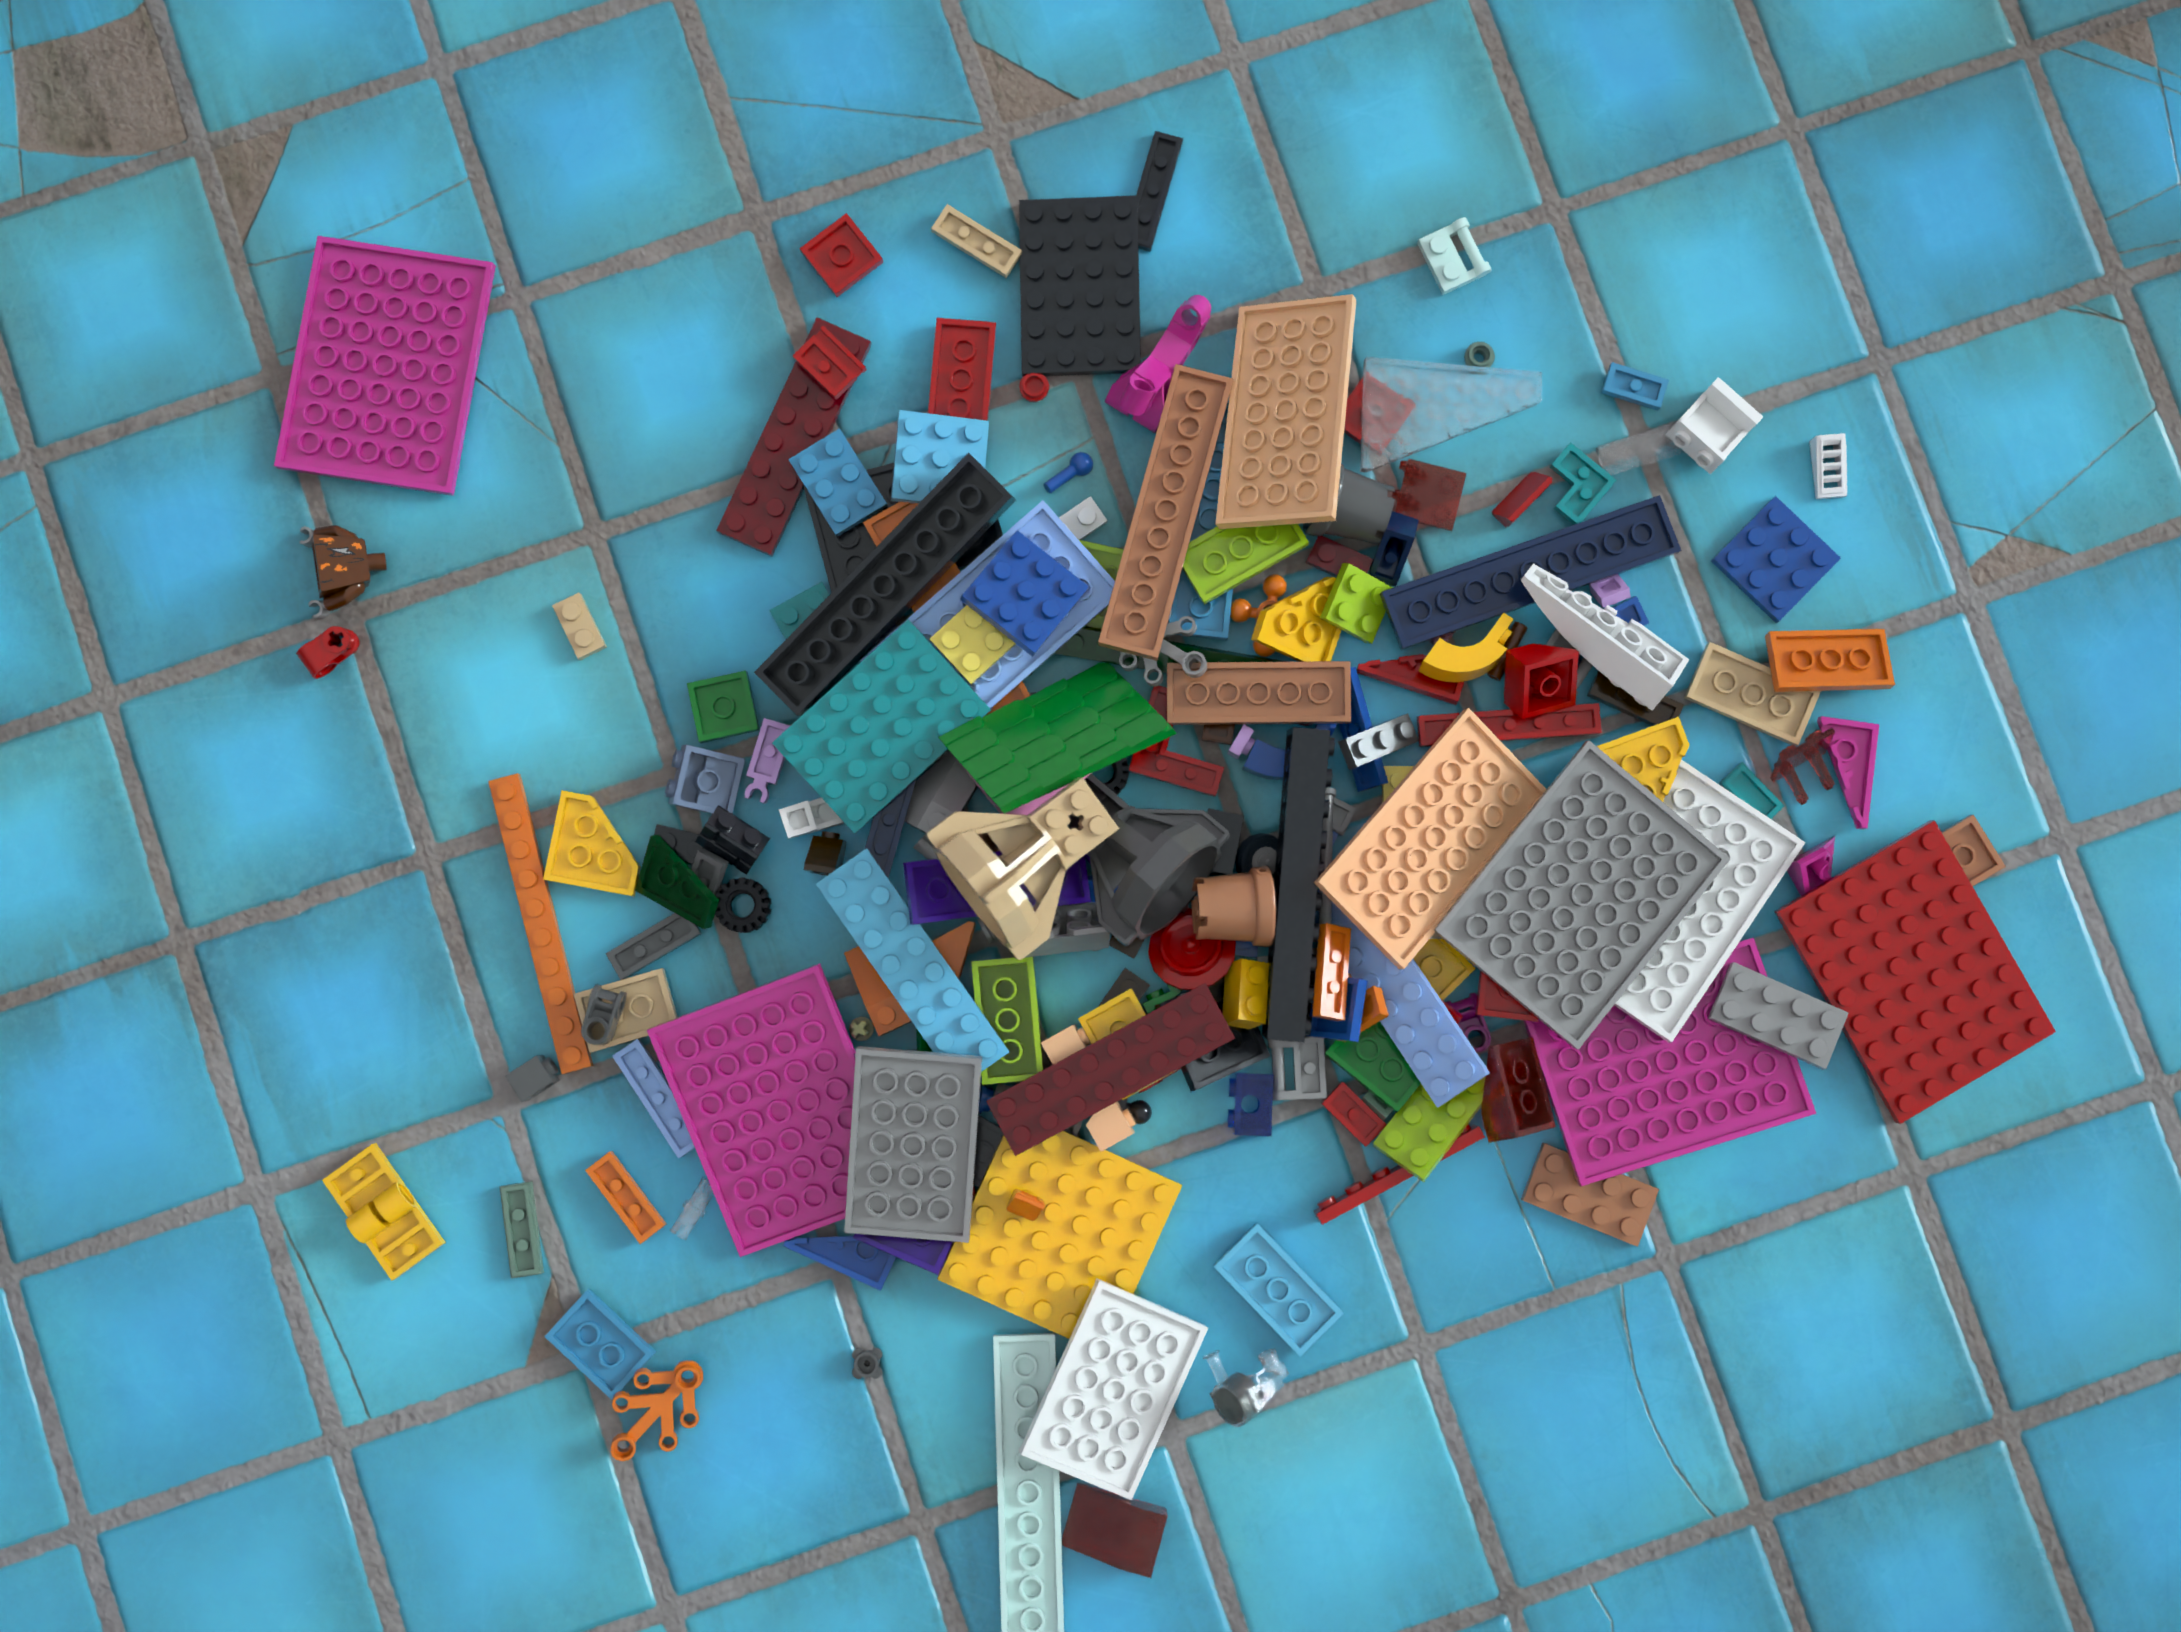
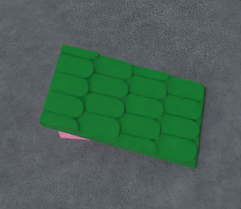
M1098 663L1068 680L1063 678L1023 700H1015L982 718L978 716L938 738L958 760L1000 814L1028 815L1076 778L1086 779L1093 772L1177 733L1164 717L1109 663Z

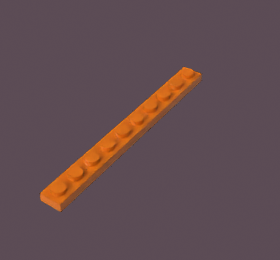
M516 773L490 780L488 782L561 1074L592 1067L594 1065L591 1053L589 1052L587 1042L581 1034L582 1023L574 998L575 989L548 882L543 880L545 870L521 774Z

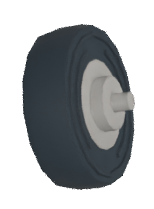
M1258 833L1245 839L1236 853L1235 865L1237 872L1245 873L1254 867L1268 866L1274 881L1278 838L1270 834Z

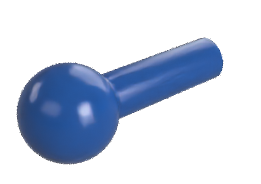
M1084 452L1074 454L1070 459L1068 467L1044 483L1046 491L1051 494L1074 476L1089 474L1093 468L1091 456Z

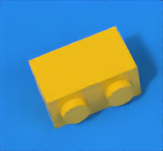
M1241 958L1234 961L1224 979L1222 1012L1229 1026L1251 1029L1266 1024L1269 963Z

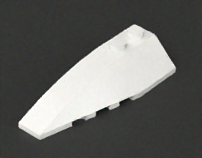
M1533 564L1521 579V582L1538 607L1558 632L1580 655L1605 675L1613 685L1621 687L1628 692L1637 703L1653 710L1674 686L1687 665L1688 658L1642 624L1633 619L1629 623L1616 616L1617 610L1608 605L1604 609L1595 605L1591 601L1592 596L1583 591H1570L1567 582Z

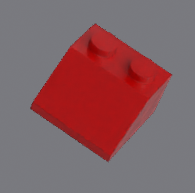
M1534 643L1506 650L1504 704L1522 719L1574 706L1576 704L1579 652L1576 649Z

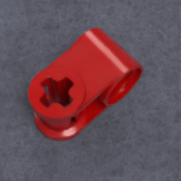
M332 626L314 640L307 642L299 648L296 655L313 678L318 679L330 673L338 664L354 654L359 647V638L354 631L339 626Z

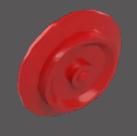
M1189 908L1185 914L1181 912L1168 926L1152 934L1149 942L1148 956L1153 971L1164 983L1179 990H1193L1204 983L1208 987L1212 986L1228 973L1235 960L1236 941L1196 940L1197 933L1193 931L1192 908Z

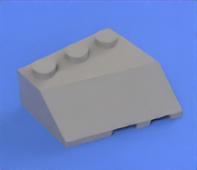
M1096 902L1057 906L1049 939L1026 957L1086 950L1097 951L1109 948L1110 933L1098 922Z

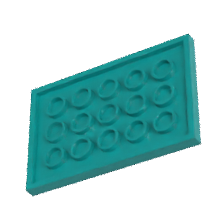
M908 619L776 738L772 744L852 832L856 834L948 750L938 737L978 716L981 718L986 716L991 709Z

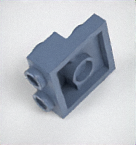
M687 744L682 745L681 750H675L672 759V767L676 768L674 780L669 779L666 785L665 797H669L668 804L711 814L714 813L719 805L733 814L745 759Z

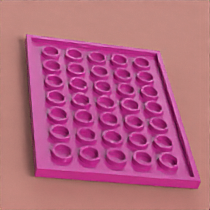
M317 236L274 466L282 470L454 496L496 268L495 264L482 260Z
M1754 937L1740 941L1671 1043L1665 1041L1616 1006L1610 1009L1579 1050L1570 1046L1542 1021L1523 1020L1579 1186L1591 1184L1817 1114L1797 1058L1708 1019L1730 963L1735 962L1767 976Z
M820 963L647 1030L740 1257L845 1219L856 1051Z

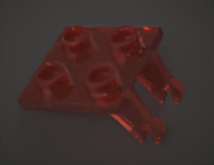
M1412 459L1401 461L1399 469L1404 471L1401 489L1395 490L1392 494V497L1397 501L1395 512L1418 519L1420 524L1452 531L1467 473Z
M1833 728L1824 732L1817 730L1805 739V743L1798 747L1794 744L1790 745L1778 754L1779 758L1774 764L1775 767L1770 779L1774 783L1784 777L1792 789L1796 800L1801 805L1807 803L1809 798L1794 769L1800 764L1809 761L1819 776L1821 784L1827 791L1835 785L1822 759V755L1826 753L1835 735V730Z

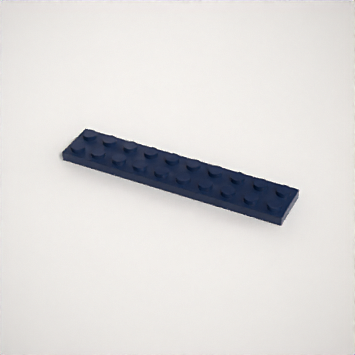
M1659 495L1382 591L1380 596L1400 650L1495 618L1503 613L1506 614L1535 604L1536 602L1521 582L1522 577L1533 564L1567 582L1568 589L1572 591L1672 556L1682 550Z

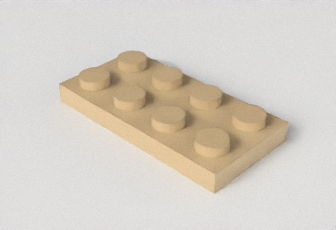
M1709 642L1705 646L1684 698L1792 746H1797L1800 743L1821 691L1774 692L1771 669Z

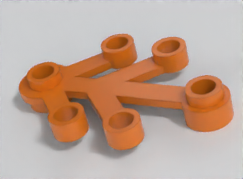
M692 1360L681 1361L671 1371L651 1372L647 1368H640L635 1372L633 1382L638 1389H647L650 1385L671 1384L663 1393L630 1395L625 1391H619L613 1396L612 1407L619 1413L626 1412L629 1409L650 1407L627 1433H620L613 1438L611 1454L616 1460L627 1461L634 1456L636 1441L660 1415L661 1434L659 1436V1447L666 1452L676 1448L678 1437L674 1432L673 1401L681 1392L684 1408L680 1413L681 1425L685 1428H693L698 1424L699 1413L695 1408L694 1390L703 1381V1370L697 1362ZM691 1371L694 1375L690 1379H684L682 1373ZM645 1374L649 1377V1380L641 1383L637 1380L638 1376ZM625 1398L628 1402L624 1406H619L616 1404V1400ZM691 1413L695 1416V1419L688 1422L684 1420V1416ZM669 1436L674 1439V1442L666 1445L662 1440ZM625 1440L630 1445L622 1449L618 1446L620 1441Z

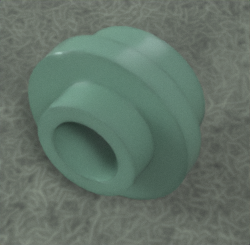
M1485 342L1472 343L1466 349L1464 355L1466 365L1476 372H1483L1489 369L1495 358L1492 347ZM1474 354H1482L1484 361H1476Z

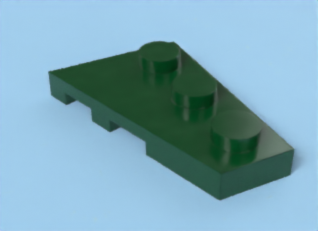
M658 834L650 836L635 891L702 929L710 928L719 899Z

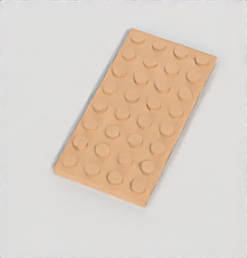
M1353 294L1239 307L1231 377L1234 380L1229 395L1215 522L1219 529L1336 521L1356 311V299Z
M1470 708L1464 709L1322 872L1314 884L1398 969H1405L1435 933L1434 929L1534 806L1546 791V788Z

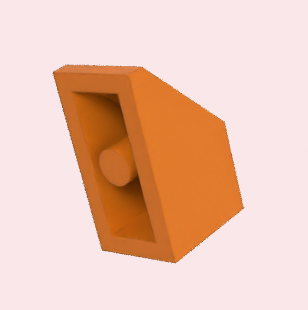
M971 921L933 940V943L959 980L976 927V923Z

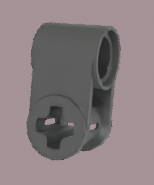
M598 984L593 987L581 1028L582 1037L586 1042L603 1046L612 1041L619 1018L625 1007L626 992L615 993L602 989V986ZM602 999L612 1001V1004L605 1003ZM602 1023L605 1033L602 1038L596 1040L592 1036V1028L595 1024Z

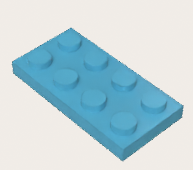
M1258 1223L1254 1224L1213 1265L1300 1357L1344 1314Z

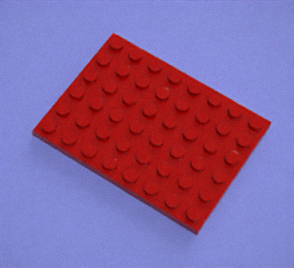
M1935 820L1924 823L1774 911L1826 1003L1849 1013L1842 1030L1895 1123L1901 1124L2056 1032Z

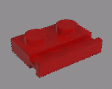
M822 326L821 330L816 335H813L792 356L799 365L837 400L857 380V377L867 369L825 326Z

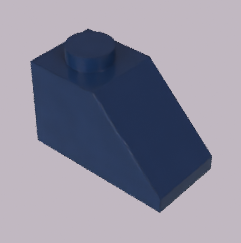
M1392 511L1386 531L1381 534V540L1378 543L1369 575L1393 586L1397 585L1416 536L1418 519Z

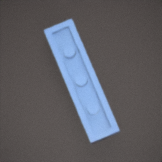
M641 1039L635 1040L612 1055L678 1159L695 1148L668 1081Z

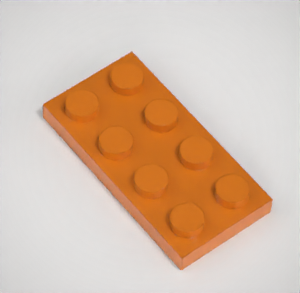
M1885 629L1769 631L1765 635L1774 692L1891 689L1895 685Z

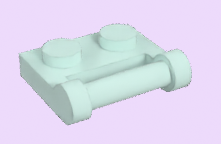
M1466 217L1460 218L1451 225L1418 239L1417 242L1442 295L1473 282L1492 271L1489 263L1484 262L1468 230L1470 225ZM1458 235L1474 267L1473 269L1466 270L1450 237Z

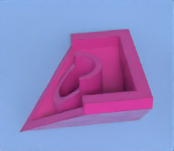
M1835 836L1797 856L1788 868L1787 872L1801 896L1831 879Z

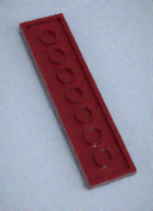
M817 317L805 343L813 335H816L822 326H825L863 364L872 345L871 341ZM795 362L716 530L718 533L771 557L773 556L804 490V484L788 459L831 433L853 384L835 400L801 365Z
M1204 983L987 1100V1103L1014 1155L1017 1156L1235 1039V1036L1207 984Z

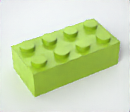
M1012 957L971 961L975 1003L1009 1050L1008 1054L981 1072L982 1085L1024 1081L1044 1070L1034 957H1025L1021 960Z

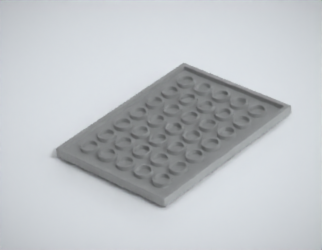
M1588 740L1580 747L1461 894L1434 931L1570 1046L1579 1050L1728 863L1730 858Z

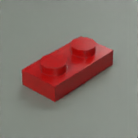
M1342 1081L1321 1102L1365 1147L1387 1125Z

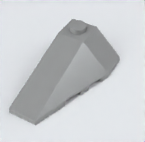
M950 751L915 782L904 822L925 834L953 812H964L978 787Z

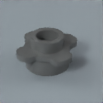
M856 1348L852 1353V1357L855 1360L852 1375L856 1379H861L862 1377L878 1379L883 1372L880 1367V1359L883 1356L882 1351L879 1348H873L872 1350ZM866 1360L870 1362L869 1366L864 1364Z

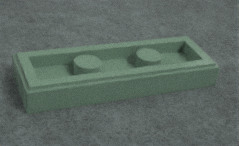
M533 1182L499 1186L511 1279L543 1274L544 1268Z

